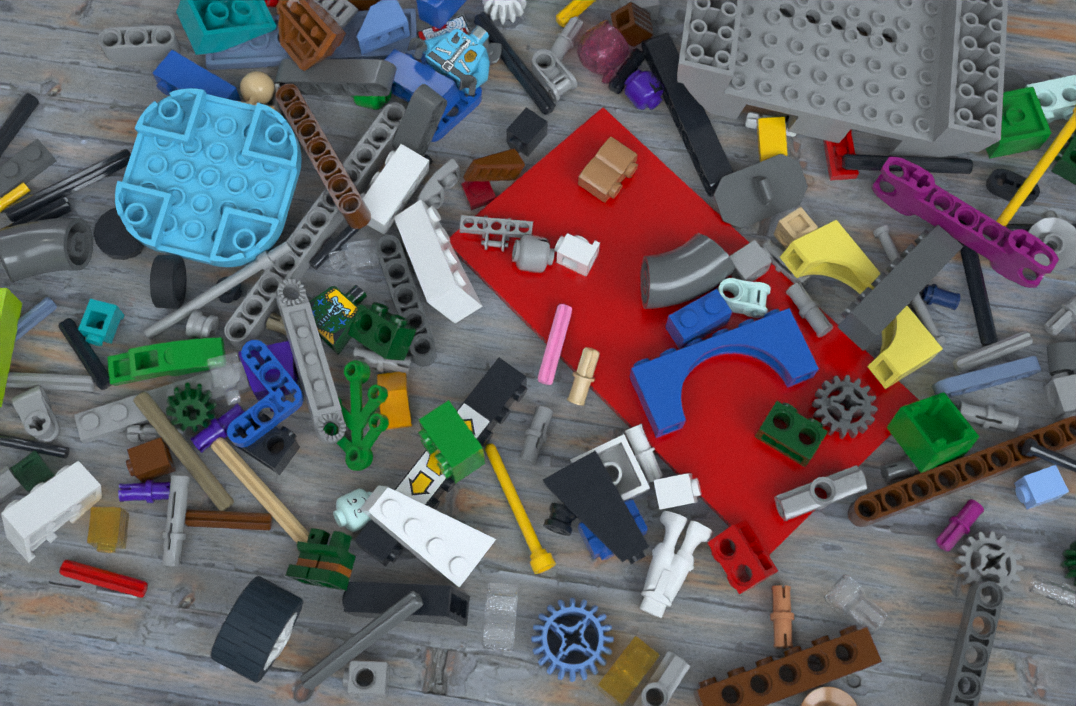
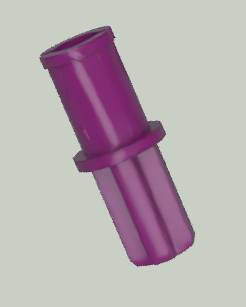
M968 499L958 514L949 518L950 523L936 538L937 546L945 552H949L964 534H969L971 525L984 512L982 505L973 499Z

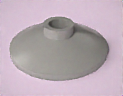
M1049 217L1039 220L1030 228L1029 233L1039 238L1045 244L1050 243L1053 245V251L1059 258L1053 271L1065 270L1076 262V228L1072 224L1061 218ZM1035 255L1034 260L1041 265L1048 266L1050 264V260L1046 255Z

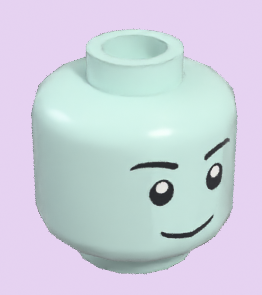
M359 488L337 499V510L333 511V515L340 528L345 526L350 532H356L368 524L371 518L362 512L360 508L372 492H366Z

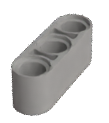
M166 25L106 28L98 35V43L107 59L111 62L164 60L171 50L179 54L181 51V46L174 30Z

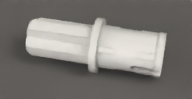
M642 424L624 431L647 482H654V480L660 479L662 472L653 454L655 448H651Z

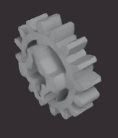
M993 531L989 532L986 537L982 532L975 534V539L970 536L964 540L966 546L961 545L958 547L957 551L962 556L955 558L954 562L961 564L962 568L958 569L956 574H964L965 579L962 581V585L969 583L973 585L976 582L982 581L980 578L997 583L1002 590L1009 592L1014 589L1011 583L1016 584L1020 582L1021 578L1015 573L1022 571L1024 568L1016 564V561L1022 558L1021 554H1013L1012 550H1014L1016 545L1013 543L1007 546L1005 544L1006 536L1003 535L995 539V532ZM987 546L993 547L997 550L989 549ZM995 558V561L992 562V565L989 568L982 571V568L986 566L985 564L988 562V560L990 561ZM984 587L981 589L983 597L986 598L991 595L988 588Z

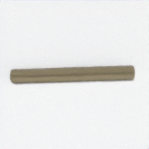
M147 392L137 395L133 400L135 405L220 511L228 509L234 503V500L175 426H172L171 421Z

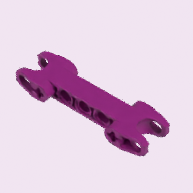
M889 157L881 169L882 174L878 176L872 185L876 196L891 208L905 216L917 215L935 227L939 225L954 239L989 259L990 265L995 272L1021 286L1036 288L1045 276V273L1050 274L1059 261L1056 253L1036 236L1022 229L1011 231L937 186L930 172L903 158ZM889 166H900L903 170V175L898 177L889 171ZM881 182H888L895 189L890 193H886L881 190L879 184ZM934 205L940 206L943 211L938 210ZM959 220H963L967 225L961 224ZM983 234L989 236L991 240L986 239ZM1035 255H1046L1050 260V264L1048 266L1041 265L1034 260ZM1028 268L1036 274V280H1027L1023 276V269Z

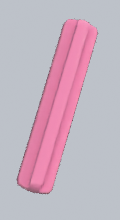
M559 304L557 306L538 375V382L545 385H551L554 380L572 314V307Z

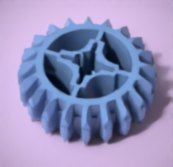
M570 598L569 607L565 608L562 599L558 600V611L552 605H548L547 610L551 616L548 617L543 613H540L538 616L540 621L544 623V626L540 624H534L533 630L541 633V635L531 637L532 643H541V646L533 649V654H544L538 661V664L543 666L549 662L551 664L547 669V674L549 675L554 672L555 668L559 669L558 680H562L564 673L569 672L570 682H575L576 672H580L583 681L587 680L586 669L588 668L593 675L598 674L595 663L597 662L603 667L607 664V661L600 655L610 656L612 654V650L605 647L604 644H611L614 641L613 637L604 636V633L612 630V626H601V623L604 622L607 616L601 614L596 618L594 616L598 610L596 605L592 606L590 611L585 610L587 600H582L580 608L575 607V598ZM566 616L582 618L573 627H566L556 622ZM589 624L592 625L597 635L596 651L590 647V644L585 641L583 636ZM582 628L579 631L577 640L581 641V644L573 643L563 652L567 643V638H564V635L572 636ZM549 629L555 632V635L562 643L555 656L551 653L547 644ZM573 652H578L590 658L580 664L563 663V660Z

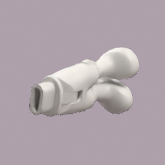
M663 511L660 516V521L665 526V536L663 542L658 543L652 550L653 558L647 573L644 589L641 593L644 598L639 608L658 618H662L666 607L672 605L671 603L680 590L688 572L694 569V557L692 554L695 548L701 542L710 541L714 534L708 527L696 521H690L684 542L680 550L675 554V545L685 527L687 518L670 511Z

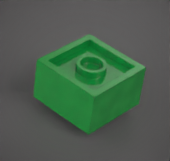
M1034 87L1003 92L1001 140L986 148L989 159L1040 149L1052 134Z
M945 392L900 407L887 426V429L920 473L964 457L979 438V435Z

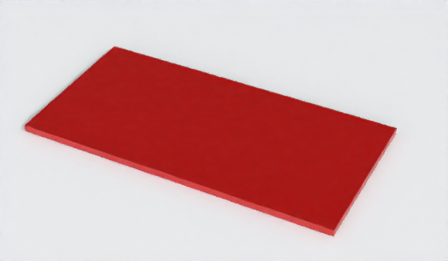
M604 107L475 215L476 217L488 216V218H511V220L532 221V235L547 238L550 248L554 250L561 236L565 237L567 233L572 236L584 237L591 245H593L594 241L599 242V254L587 276L557 263L556 251L554 252L552 265H547L541 273L518 269L516 262L512 261V252L515 240H520V238L510 237L509 241H505V243H508V247H505L503 252L501 247L488 246L487 250H485V245H482V241H485L482 238V234L460 233V230H457L449 237L456 255L546 345L557 306L564 304L572 307V314L560 359L573 372H577L585 347L599 351V359L593 374L595 381L591 382L589 388L628 427L632 428L642 424L651 448H655L654 452L677 475L692 473L693 479L698 478L701 496L699 497L729 527L747 520L768 555L815 511L813 510L784 521L778 513L774 497L809 484L819 477H827L856 465L859 467L891 435L887 426L900 407L920 401L899 381L885 389L867 367L875 358L866 350L863 351L838 328V324L821 308L819 309L830 324L833 325V329L826 335L818 337L806 318L802 319L798 314L800 310L786 293L794 283L782 272H778L771 263L768 272L753 282L765 283L771 287L770 294L767 295L766 300L768 312L779 309L780 312L790 309L819 368L815 376L787 388L779 374L757 358L734 353L711 357L697 365L689 373L682 385L681 403L686 419L683 428L656 438L629 377L631 368L642 359L649 358L651 361L659 358L660 354L668 349L675 348L676 351L680 350L665 328L668 316L718 289L719 285L695 299L678 305L644 309L640 289L642 259L644 256L671 251L683 245L698 233L712 239L729 256L748 245L749 242L730 224L724 222L711 206ZM610 137H613L638 154L636 161L638 168L631 178L625 177L620 182L622 188L615 198L609 197L604 203L578 185V180L581 172L596 156L603 144ZM494 222L491 225L493 230H499L502 227L499 222ZM474 223L464 224V226L467 228H470L474 225ZM477 224L478 228L483 229V224ZM510 226V232L514 231L515 227ZM519 227V231L526 233L529 231V228ZM489 233V240L502 241V235ZM723 291L727 298H735L731 292ZM732 312L728 324L703 337L702 341L712 338V335L719 330L727 328L730 331L738 328V325L748 319L757 321L762 318L749 317L745 314ZM849 375L850 382L852 383L859 378L861 379V388L870 387L867 395L876 397L871 405L878 409L875 414L871 415L875 420L871 425H867L868 429L863 434L858 431L855 438H851L847 432L843 439L839 438V432L837 431L831 436L827 432L806 467H803L755 437L776 401L788 403L796 408L798 414L805 418H813L821 423V418L813 417L818 408L812 407V403L815 399H818L815 396L816 391L822 389L821 386L826 380L831 383L834 376H838L840 381H843L845 376ZM839 390L832 392L828 395L827 398H830L831 396H837ZM841 403V404H840V405H843V406H844V410H845V411H848V410H849V409H846V408H845V404H844V403ZM858 416V418L852 417L850 424L859 421L862 416ZM773 420L774 425L778 429H786V424L782 420ZM826 425L823 429L828 431L829 427ZM798 435L799 440L803 444H811V439L807 435ZM819 487L814 488L818 498L827 499L825 490Z

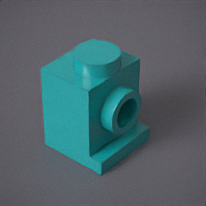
M90 299L78 330L86 337L85 341L92 345L102 346L103 342L112 344L120 320H123L125 315L117 305Z

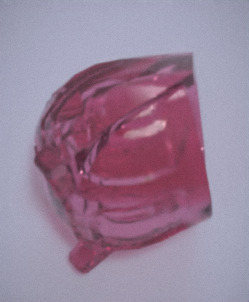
M604 19L582 35L578 42L577 53L582 65L589 71L602 75L603 84H608L616 68L629 55V46L622 34L610 25L608 20Z

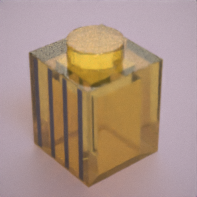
M91 507L87 543L97 548L96 551L100 553H115V549H126L129 513L121 507Z

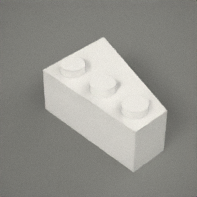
M79 461L71 466H64L56 473L55 477L46 483L37 484L30 494L21 500H14L6 506L1 513L6 538L29 563L36 557L33 551L46 539L50 543L58 537L54 532L67 521L74 523L102 498L101 485Z

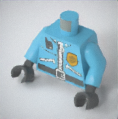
M476 26L469 36L457 28L452 32H447L431 39L422 40L415 37L410 40L407 50H416L414 54L416 59H421L422 55L426 54L425 58L428 65L432 66L436 72L443 76L448 75L456 81L459 90L473 96L475 89L488 80L490 61L487 50L482 44L487 40L489 34L482 27Z

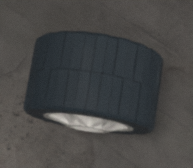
M261 576L254 577L242 591L225 618L212 646L211 659L254 683L259 682L287 644L302 609L303 599Z

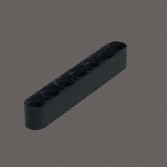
M668 33L642 40L641 46L642 51L645 53V60L650 71L664 87L662 97L707 195L712 197L721 178L734 173L704 107L691 95L683 83L677 81L680 55L671 36Z

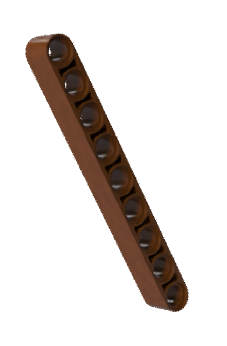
M1076 415L862 495L849 507L848 518L855 526L866 527L1042 460L1034 455L1031 457L1022 456L1018 452L1017 446L1023 447L1025 441L1029 438L1036 440L1038 445L1057 453L1076 446V436L1071 434L1069 427L1076 431ZM1043 436L1050 439L1052 447L1044 442ZM991 456H995L999 459L1001 463L1000 467L996 466L992 462ZM965 465L970 466L974 470L975 477L966 473ZM938 475L944 476L948 480L949 487L943 486L939 482ZM912 485L918 486L922 490V497L916 496L913 493ZM885 495L892 496L896 500V507H891L886 503ZM858 505L867 507L870 517L862 516L858 511Z

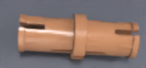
M782 585L772 586L773 613L770 614V620L774 624V648H793L792 621L795 618L794 613H791V586L785 585L784 588H782Z

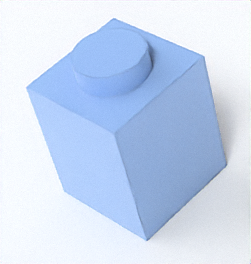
M1056 465L1023 476L1014 483L1017 498L1021 503H1024L1027 510L1058 499L1069 492Z

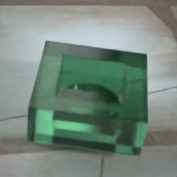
M33 451L10 468L24 489L29 493L37 484L46 482L54 476V473L37 451Z

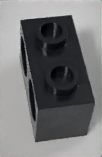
M261 411L259 412L258 419L260 421L268 422L271 420L269 416ZM250 418L249 421L253 427H258L253 418ZM284 426L281 429L274 427L247 447L234 445L278 475H281L300 448L295 440L296 434ZM238 428L236 430L238 432L236 437L241 436L245 438L247 436V429ZM284 443L282 451L279 453L271 452L274 444Z

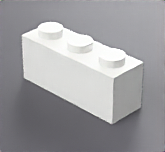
M400 144L396 152L392 150L385 161L386 166L382 172L378 171L375 173L370 182V189L366 194H361L371 213V220L367 225L383 235H386L395 222L394 217L401 213L429 172V160Z

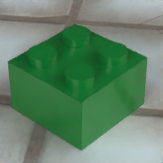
M449 400L418 420L421 428L418 431L421 437L420 441L429 455L435 453V458L438 462L437 466L446 479L451 476L454 482L457 483L485 464L483 447Z

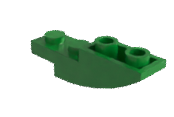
M221 337L141 346L128 349L127 353L107 357L110 385L114 386L167 375L176 377L226 366L224 341Z

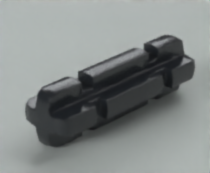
M638 48L632 50L629 54L630 57L624 61L616 72V76L609 82L608 88L615 94L622 92L627 78L636 72L637 67L645 60V53Z

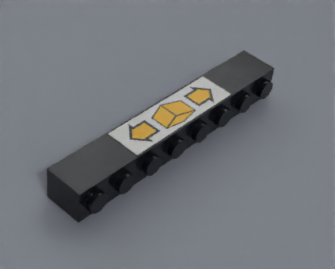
M498 357L457 409L461 418L483 447L493 436L491 431L497 423L502 424L511 412L509 407L514 401L519 402L528 390L526 387L527 376L500 357ZM425 450L394 490L436 510L440 504L438 500L444 491L450 492L456 483L451 476L446 479L437 466L438 462L435 458V453L429 455ZM372 519L355 539L356 544L385 567L390 561L394 563L404 550L401 543Z

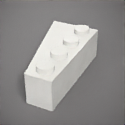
M419 200L394 217L427 302L454 323L459 322L483 307L450 243L447 232L439 222L441 217L435 207H429L422 200Z
M378 485L360 508L362 512L442 579L457 587L462 585L496 540L385 486Z

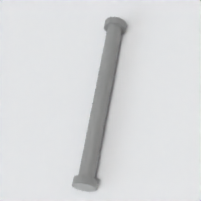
M888 225L874 230L873 235L875 238H879L890 262L892 263L897 257L902 261L889 235L890 229ZM918 293L911 301V304L920 322L939 345L942 346L947 341L944 336L940 335Z

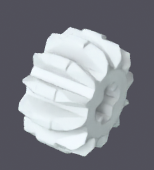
M482 0L484 12L487 15H491L493 22L500 19L502 24L508 19L514 23L515 16L522 17L523 9L526 7V0Z

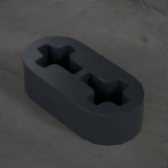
M999 168L994 170L988 177L986 187L991 194L1010 202L1027 178L1007 169ZM998 178H1000V179L1003 180V181H1002V184H1003L1002 186H999V185L997 184V183H998V180H997ZM1037 184L1022 203V207L1032 205L1040 195V189Z

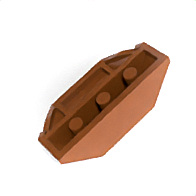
M280 0L276 5L277 14H279L280 44L301 70L306 71L330 57L342 43L346 32L314 0Z

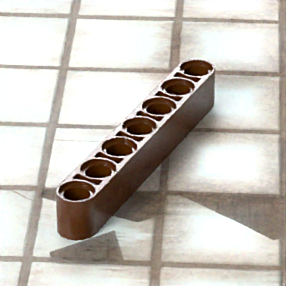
M294 84L282 85L276 92V100L338 210L351 228L360 229L365 227L371 220V213L310 107Z

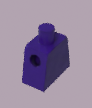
M289 341L266 345L298 385V371ZM255 349L250 352L252 357H255L261 366L265 363L260 353ZM239 351V357L252 391L257 400L260 401L269 392L246 365L241 356V351ZM270 369L265 374V380L270 383L280 378V371L277 369ZM284 385L280 388L284 396L290 394Z

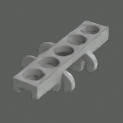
M461 215L459 230L460 233L482 234V238L485 239V241H482V245H485V250H487L488 246L501 247V250L504 252V248L508 247V243H505V241H509L510 237L521 238L525 234L532 235L533 222L511 220V218L498 219L488 218V216ZM494 222H499L502 227L499 230H493L491 225ZM463 223H474V225L470 228H467L463 225ZM477 224H483V229L478 228ZM510 226L515 227L514 231L510 232ZM519 227L529 228V231L522 233L519 231ZM489 233L501 234L502 241L489 240Z

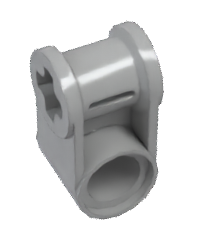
M540 49L533 54L531 73L553 102L559 101L560 96L568 90L577 88L575 77L563 66L553 52L547 49ZM540 64H545V65H547V66H549V67H547V68H542V67H539L538 65H540Z
M41 385L12 397L15 410L20 416L28 434L35 437L37 441L51 443L57 439L60 427L52 411L50 400Z

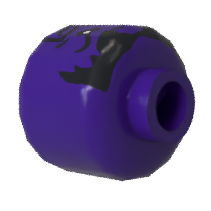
M637 70L625 81V95L638 110L647 108L653 110L662 102L661 95L664 92V87L651 71L646 70L642 72Z

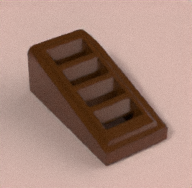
M509 149L472 160L463 178L465 181L515 180L524 168L525 163L516 149Z

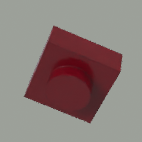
M466 181L461 183V189L471 211L488 205L496 198L489 181Z

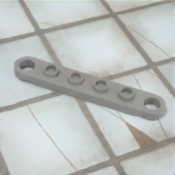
M289 278L283 280L278 285L276 300L316 435L322 442L334 444L339 442L346 432L342 409L304 285L299 280ZM288 287L294 288L298 292L299 297L292 301L290 299L287 300V298H284L283 290ZM325 422H334L338 426V434L335 436L325 434L323 431V424Z

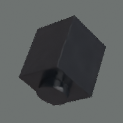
M526 107L506 129L508 146L528 157L547 135L548 122Z

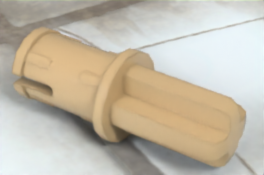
M587 347L583 349L577 372H573L575 378L567 398L569 402L581 406L585 405L590 384L595 381L593 374L599 359V351Z

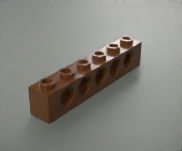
M853 625L840 630L841 636L830 640L829 636L826 635L811 641L813 647L803 651L799 645L783 651L784 658L774 661L773 657L769 656L756 661L757 667L746 671L744 666L731 670L727 672L729 678L717 682L716 677L698 683L700 689L694 691L693 694L698 706H767L881 663L882 660L868 627L858 630L857 626ZM837 646H842L847 650V661L838 659L835 653ZM809 656H814L820 661L821 667L819 672H814L808 667L807 659ZM781 666L788 667L792 671L793 678L791 682H784L780 678L779 669ZM752 677H759L763 680L765 689L762 693H757L751 688L750 681ZM724 687H730L736 692L737 698L734 704H729L723 700L722 690Z

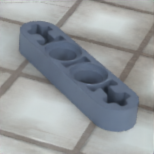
M1031 356L946 378L934 383L932 389L935 395L945 392L951 398L1024 379L1041 372L1042 369L1037 357Z

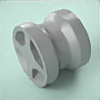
M194 310L186 325V336L190 338L199 337L201 339L215 338L219 326V318L214 315L204 316L201 311Z

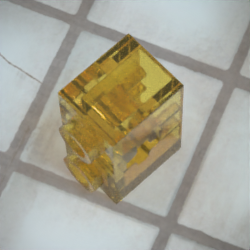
M635 636L597 685L596 689L617 706H622L660 654Z

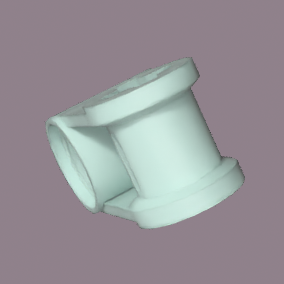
M727 278L720 283L717 290L732 312L755 318H762L768 313L766 300L767 295L771 291L769 285L735 278ZM723 291L731 292L735 298H727Z

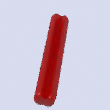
M68 559L62 562L59 571L65 577L140 598L145 596L148 588V583L143 580Z

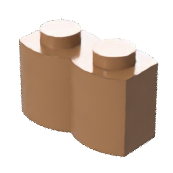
M610 137L581 172L578 185L604 203L609 197L615 198L622 188L620 182L625 177L631 178L638 168V164H636L638 154L613 137Z

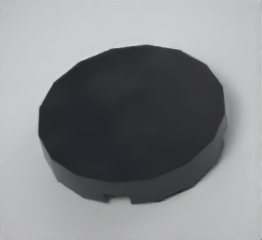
M112 208L101 215L95 224V242L100 250L112 259L127 260L136 257L145 246L128 232L116 208Z

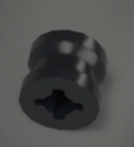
M551 503L549 507L550 516L545 519L543 527L560 535L571 536L573 530L571 524L577 517L565 505Z

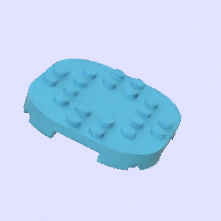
M202 89L175 90L170 92V96L158 103L156 101L151 103L137 121L135 130L138 134L123 180L122 182L117 181L115 190L116 210L128 232L140 243L154 251L181 256L185 259L219 267L246 265L255 261L256 256L265 250L269 251L279 239L284 228L302 164V154L298 139L286 119L276 110L257 102L255 106L208 95Z

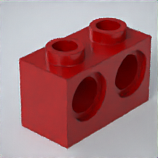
M747 520L733 524L707 542L711 548L713 558L721 564L727 574L729 584L737 590L738 594L754 588L778 572V569ZM730 540L735 544V551L730 546ZM746 566L750 568L752 577L747 574Z

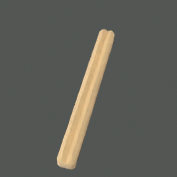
M223 437L216 439L211 444L212 450L296 543L297 541L307 542L310 533Z

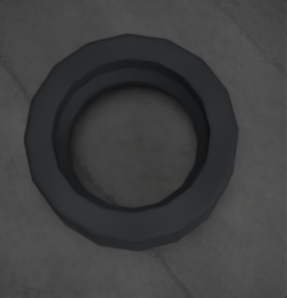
M157 255L152 263L150 273L152 303L156 308L178 309L183 305L186 294L187 277L185 262L181 256Z

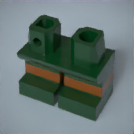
M311 528L307 542L297 541V549L300 552L296 565L289 564L285 576L305 585L347 591L356 558L355 555L348 552L352 537L344 532L333 531L330 543L327 545L330 533L321 529Z

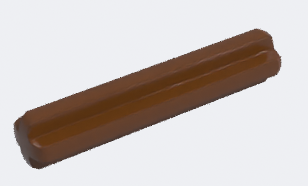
M188 509L185 516V525L188 527L269 531L273 522L272 516L269 513Z

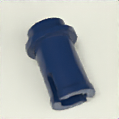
M927 284L922 293V300L926 301L927 305L933 303L950 308L951 310L957 309L961 298L960 293L938 288L937 284Z

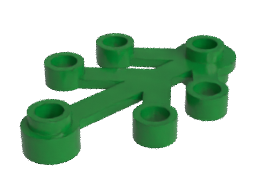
M359 360L347 363L344 368V375L350 381L351 412L342 405V401L338 397L344 422L351 430L352 441L344 435L337 444L346 453V465L353 471H362L371 465L373 461L371 447L381 432H384L389 425L387 416L375 413L379 405L385 402L388 397V391L385 387L372 385L368 390L369 400L363 408L362 384L366 383L369 379L371 370L367 363ZM328 423L323 428V431L328 436H335L339 431L338 426L334 423ZM368 423L370 430L363 438V429Z

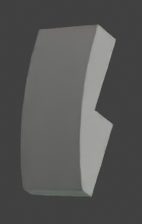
M454 159L444 164L429 179L421 191L418 201L422 200L427 206H433L436 210L442 205L443 201H445L443 189L452 188L460 179V168Z

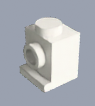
M567 233L565 237L561 236L555 246L554 251L557 252V263L587 276L599 254L600 243L594 241L593 245H591L584 237L572 236Z

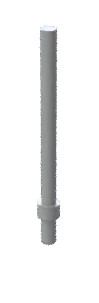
M285 241L269 252L265 250L256 256V260L146 328L144 330L146 337L152 339L192 314L194 310L200 309L260 270L264 269L266 271L275 265L276 260L293 250L292 247Z

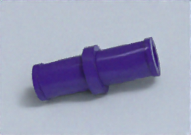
M238 403L235 404L234 407L218 419L215 417L210 420L211 424L194 437H191V441L203 453L219 437L224 439L228 437L227 429L229 424L245 411Z
M151 479L146 480V483H120L119 489L121 490H118L119 501L146 500L147 503H154L155 500L169 499L170 482H154Z

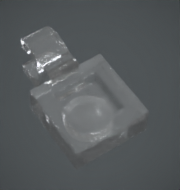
M374 238L348 242V250L329 253L332 270H340L348 265H351L352 272L379 268Z
M237 352L208 359L207 363L214 388L223 386L227 406L241 402L236 382L243 381L244 377Z

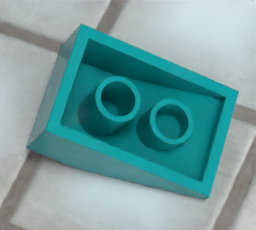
M180 0L176 11L196 55L222 52L271 32L277 27L264 0Z

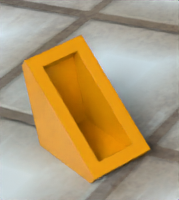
M406 373L377 374V385L385 387L388 391L386 401L379 405L380 413L387 416L389 420L386 430L412 427Z

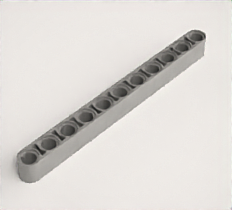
M387 104L343 163L350 178L356 180L354 185L360 195L367 188L375 173L385 163L389 153L395 149L392 143L406 111L402 104ZM394 118H400V120L396 122L390 121ZM379 138L386 139L383 142H376ZM363 159H371L367 163H361ZM327 188L323 190L288 238L287 242L293 250L276 260L274 266L264 271L226 323L224 333L234 349L241 351L246 342L257 340L266 328L268 317L272 319L270 314L273 312L277 313L279 310L276 291L267 293V289L272 286H278L283 280L289 278L300 281L310 267L309 261L323 249V244L331 238L344 220L337 206L330 205L333 199ZM319 221L326 222L321 227L314 226ZM302 243H310L307 248H298ZM288 264L294 265V267L291 270H283V268ZM285 288L283 290L284 298H287L294 288ZM262 308L261 313L258 315H250L254 309ZM238 331H246L243 337L234 338Z

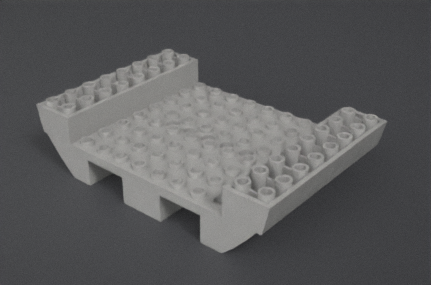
M687 0L677 81L683 83L691 95L709 113L737 119L747 104L789 114L788 132L835 143H839L851 129L891 138L889 151L891 156L939 158L970 151L979 152L1001 140L1008 0ZM781 12L789 13L791 17H785ZM807 18L814 19L817 21V23L812 24L807 20ZM832 24L841 26L842 30L835 29ZM859 31L867 32L868 36L860 35ZM884 37L892 38L893 42H887Z

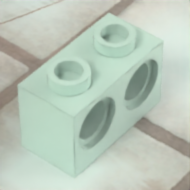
M1076 75L1026 85L1025 88L1034 87L1048 124L1062 118L1069 120L1073 115V108L1076 106Z

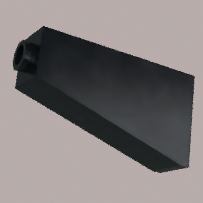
M596 450L543 479L545 486L621 562L628 560L630 564H633L646 557L644 550L648 549L649 545Z
M349 581L347 591L343 593L342 604L344 612L352 616L377 618L409 592L414 591L421 596L423 606L403 621L467 626L470 596L451 585Z

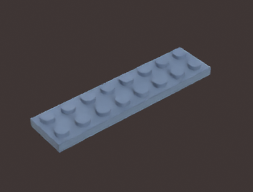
M402 9L408 20L409 37L364 55L360 53L357 35L368 11H358L343 28L346 35L342 43L326 59L385 60L394 49L414 57L416 50L408 51L407 49L410 40L415 37L417 38L416 9ZM338 12L336 16L339 17L343 12ZM279 15L272 16L277 26L275 30L222 52L206 54L207 69L279 67L282 59H292L280 44Z

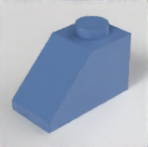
M381 0L370 7L357 35L361 55L410 36L408 20L398 1Z

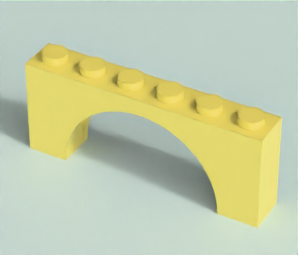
M837 220L792 241L780 256L781 260L796 278L806 275L832 277L849 285L859 294L867 287L873 290L875 287L871 284L881 274ZM906 306L882 331V345L879 355L867 367L886 389L927 364L943 348L911 309Z

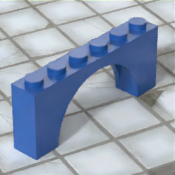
M779 309L772 310L766 313L764 318L757 321L748 319L740 323L738 328L733 330L722 329L715 332L712 338L704 341L698 338L689 342L685 348L676 351L675 348L668 349L661 353L659 358L651 361L649 358H645L636 362L633 365L634 367L631 368L629 377L656 438L683 428L686 419L681 403L682 385L686 377L697 365L711 357L734 353L757 358L774 369L782 378L787 388L813 378L819 368L790 309L781 312Z

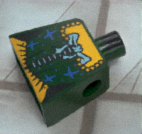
M354 285L346 294L342 293L336 286H331L309 301L320 339L337 355L342 352L352 338L348 335L358 305L367 297L366 293L358 285Z

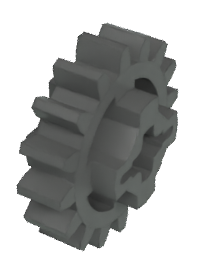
M846 375L843 381H840L838 376H834L831 383L826 380L821 386L822 389L816 391L815 396L818 399L813 401L812 407L818 408V410L813 414V417L821 418L822 426L825 427L827 425L829 427L828 435L831 436L837 431L839 432V438L843 439L848 432L851 438H855L858 431L863 434L868 429L867 425H871L874 422L875 418L871 415L875 414L878 408L871 404L875 401L876 397L867 395L870 389L869 386L860 387L861 379L858 378L852 383L850 382L849 375ZM839 390L837 396H831L830 398H827L829 394ZM841 403H844V404H845V408H846V409H849V410H848V411H845V410H844V406H843V405H840V404H841ZM858 416H862L859 421L850 424L852 417L858 418Z

